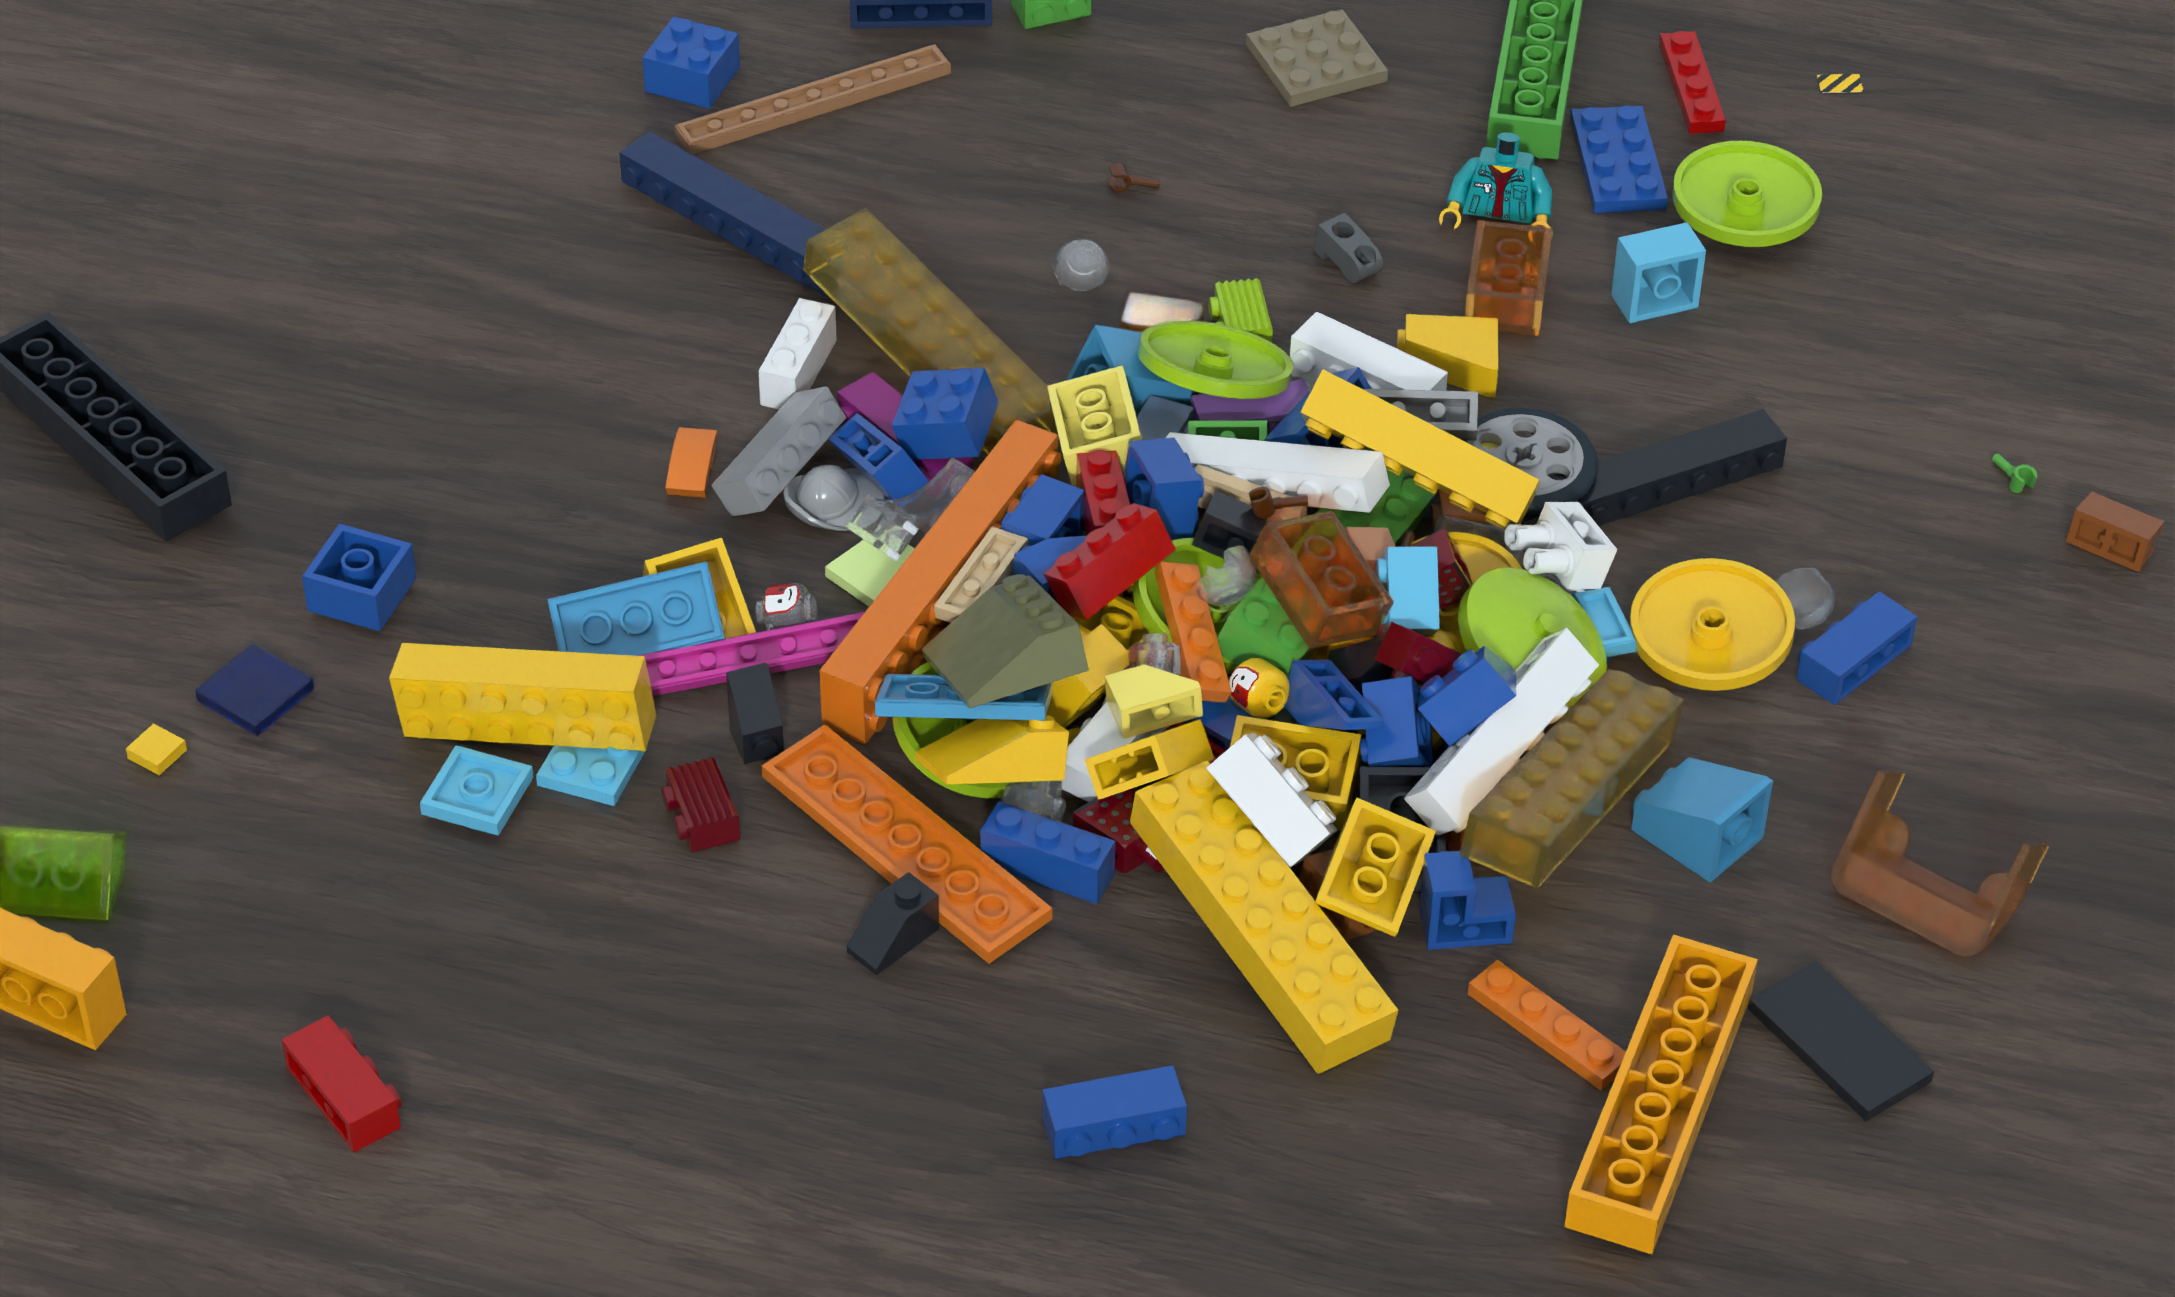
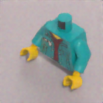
M1507 132L1500 133L1497 137L1496 148H1482L1480 157L1470 158L1455 174L1446 200L1449 206L1439 215L1440 226L1442 225L1444 215L1452 213L1457 218L1454 230L1457 229L1461 223V215L1458 211L1459 208L1464 207L1463 214L1531 224L1528 231L1529 237L1534 242L1536 238L1535 231L1539 227L1546 228L1547 242L1552 239L1553 230L1547 224V219L1551 218L1552 187L1542 168L1535 165L1534 155L1518 152L1520 141L1518 135Z

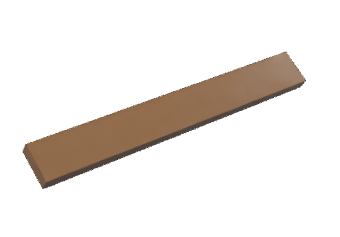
M933 44L674 125L675 136L685 150L694 155L951 74V63L939 48Z

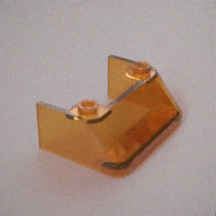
M1879 770L1832 868L1831 880L1834 888L1841 895L1959 956L1968 957L1982 953L2022 904L2049 845L2043 842L2023 844L2010 872L1989 875L1982 882L1977 894H1974L1904 858L1911 839L1910 829L1903 819L1888 812L1906 773L1900 770Z

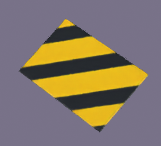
M1859 74L1817 75L1821 93L1864 92Z

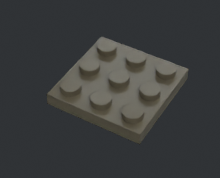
M1343 9L1246 34V46L1290 107L1387 82L1388 69Z

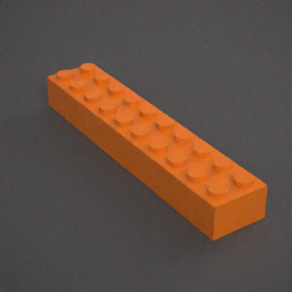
M1019 420L1014 421L819 670L822 726L825 724L836 734L864 745L867 744L876 731L880 732L883 729L888 717L875 716V701L887 674H911L918 667L928 662L923 657L922 648L950 624V622L935 618L934 605L990 528L1001 529L1005 515L1009 511L1013 512L1020 502L1023 491L1027 487L1031 488L1041 474L1058 480V468L1061 463V453L1058 452V434Z

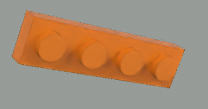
M1160 562L1154 573L1181 676L1199 682L1202 701L1226 703L1231 694V688L1198 565Z
M1496 960L1469 982V996L1602 1091L1615 1080L1626 1051L1502 962Z

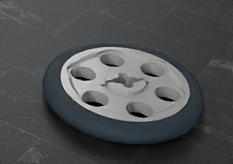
M1505 408L1487 412L1477 419V440L1461 439L1540 480V488L1525 515H1540L1545 502H1577L1589 491L1597 477L1599 467L1597 453L1588 436L1570 421L1543 410ZM1529 431L1533 436L1523 438L1517 436L1515 432ZM1483 442H1493L1499 445V447L1487 449L1480 444ZM1552 446H1561L1567 449L1568 451L1564 453H1554L1550 451L1548 448ZM1561 473L1567 476V478L1564 480H1554L1548 475Z

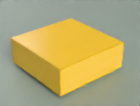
M154 723L126 748L127 759L157 775H161L187 751L184 739Z

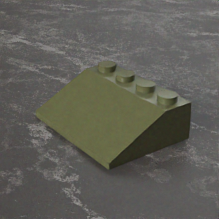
M1023 574L1006 577L1002 580V584L990 587L922 648L923 657L968 708L1089 671L1079 624L1030 575L1025 576Z

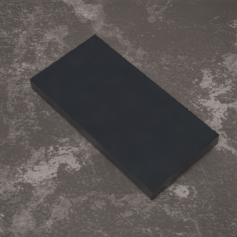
M1816 961L1749 999L1748 1010L1865 1121H1868L1932 1082L1934 1071Z

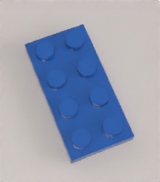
M1622 106L1571 109L1570 123L1593 213L1666 210L1668 197L1643 107Z

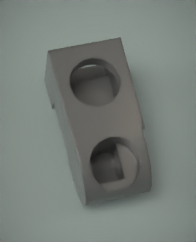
M1342 213L1318 225L1314 251L1322 259L1329 257L1340 268L1348 281L1357 283L1382 271L1383 260L1379 250L1346 213ZM1335 228H1338L1337 235L1332 232Z

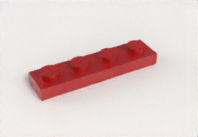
M1695 31L1661 33L1659 47L1689 134L1725 131L1726 119Z

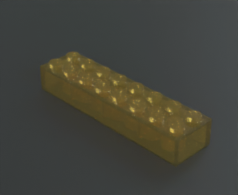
M867 208L807 240L803 271L909 376H911L913 371L986 369L999 402L982 447L988 455L1015 420L1052 433L1057 432L1047 385Z
M1608 669L1469 813L1460 856L1538 889L1674 741L1684 699L1671 694L1665 688L1651 686L1638 681L1626 672Z

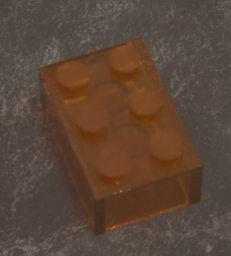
M1477 221L1465 317L1498 318L1499 332L1540 335L1553 228Z
M1333 511L1266 523L1249 555L1309 649L1376 635L1394 603Z

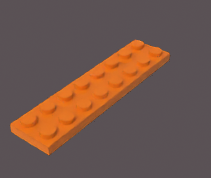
M824 724L762 765V777L891 884L910 872L939 895V923L988 964L1053 919V908L827 725Z

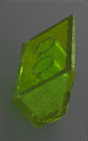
M0 823V907L13 914L110 920L124 875L127 831Z

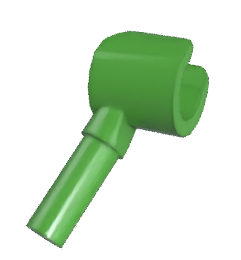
M1998 453L1992 457V461L2011 478L2009 488L2012 492H2022L2025 483L2030 488L2034 487L2037 472L2033 467L2024 464L2017 467L2012 466Z

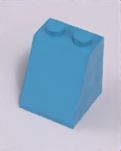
M1095 325L1066 378V380L1123 365L1136 416H1138L1150 395L1188 406L1191 402V396L1197 393L1162 379L1143 365L1138 356L1140 338L1143 332Z
M1688 757L1676 768H1669L1663 774L1660 781L1651 789H1644L1637 795L1632 804L1634 813L1631 830L1711 883L1763 839L1773 780L1764 775Z

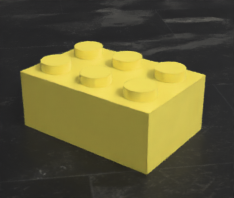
M1123 365L1048 385L1047 388L1061 449L1072 486L1076 487L1077 453H1089L1096 450L1117 451L1124 479L1129 441L1143 439Z

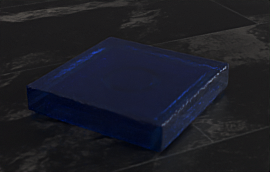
M252 643L198 687L195 693L197 701L258 736L314 689L313 678Z

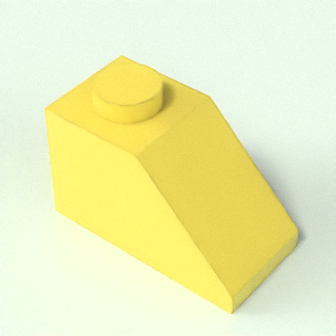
M1145 664L1105 676L1107 704L1123 739L1203 716L1202 693L1198 681Z

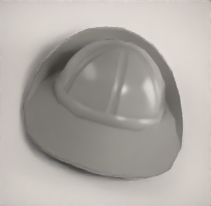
M834 465L814 467L805 475L794 477L783 489L787 509L801 521L824 530L848 531L858 529L874 519L884 501V494L857 468L842 469Z

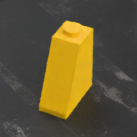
M1406 314L1405 330L1398 329L1397 349L1448 372L1447 383L1450 385L1478 392L1479 395L1487 398L1496 397L1498 318Z
M1199 719L1084 759L1099 800L1170 776L1204 761L1213 760L1214 756L1202 721Z

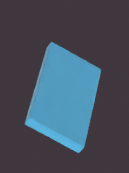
M707 562L547 599L558 651L637 656L725 640Z
M887 674L875 701V716L1045 720L1053 694V682L968 708L940 675Z

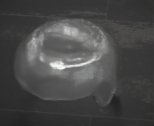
M1088 238L1071 239L1061 245L1054 257L1052 272H1055L1059 285H1065L1075 291H1090L1104 282L1110 271V262L1106 251L1096 241Z
M1238 545L1225 550L1223 554L1225 564L1219 569L1211 566L1206 567V575L1197 582L1195 587L1200 599L1214 606H1226L1241 601L1253 589L1257 572L1246 547Z
M1796 568L1783 574L1776 581L1792 604L1795 616V629H1811L1823 623L1834 611L1835 593L1830 582H1827L1817 569Z

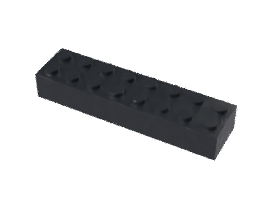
M49 312L0 337V391L164 541L172 539L232 505L226 470Z

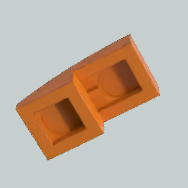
M678 428L665 486L667 495L706 498L710 469H713L718 438L717 430Z

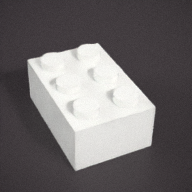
M1256 733L1245 734L1210 764L1207 769L1286 863L1292 867L1303 861L1306 856L1310 855L1338 831L1332 824L1337 818L1321 799L1318 802H1314L1304 791L1309 787V784L1294 767L1286 769L1280 763L1277 757L1281 754V751L1266 734L1263 736H1257Z

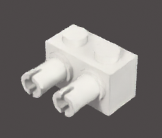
M1545 502L1537 524H1510L1505 531V543L1507 546H1510L1511 550L1527 549L1524 554L1523 563L1525 569L1529 570L1530 574L1555 573L1563 586L1574 591L1601 589L1617 552V548L1579 502Z

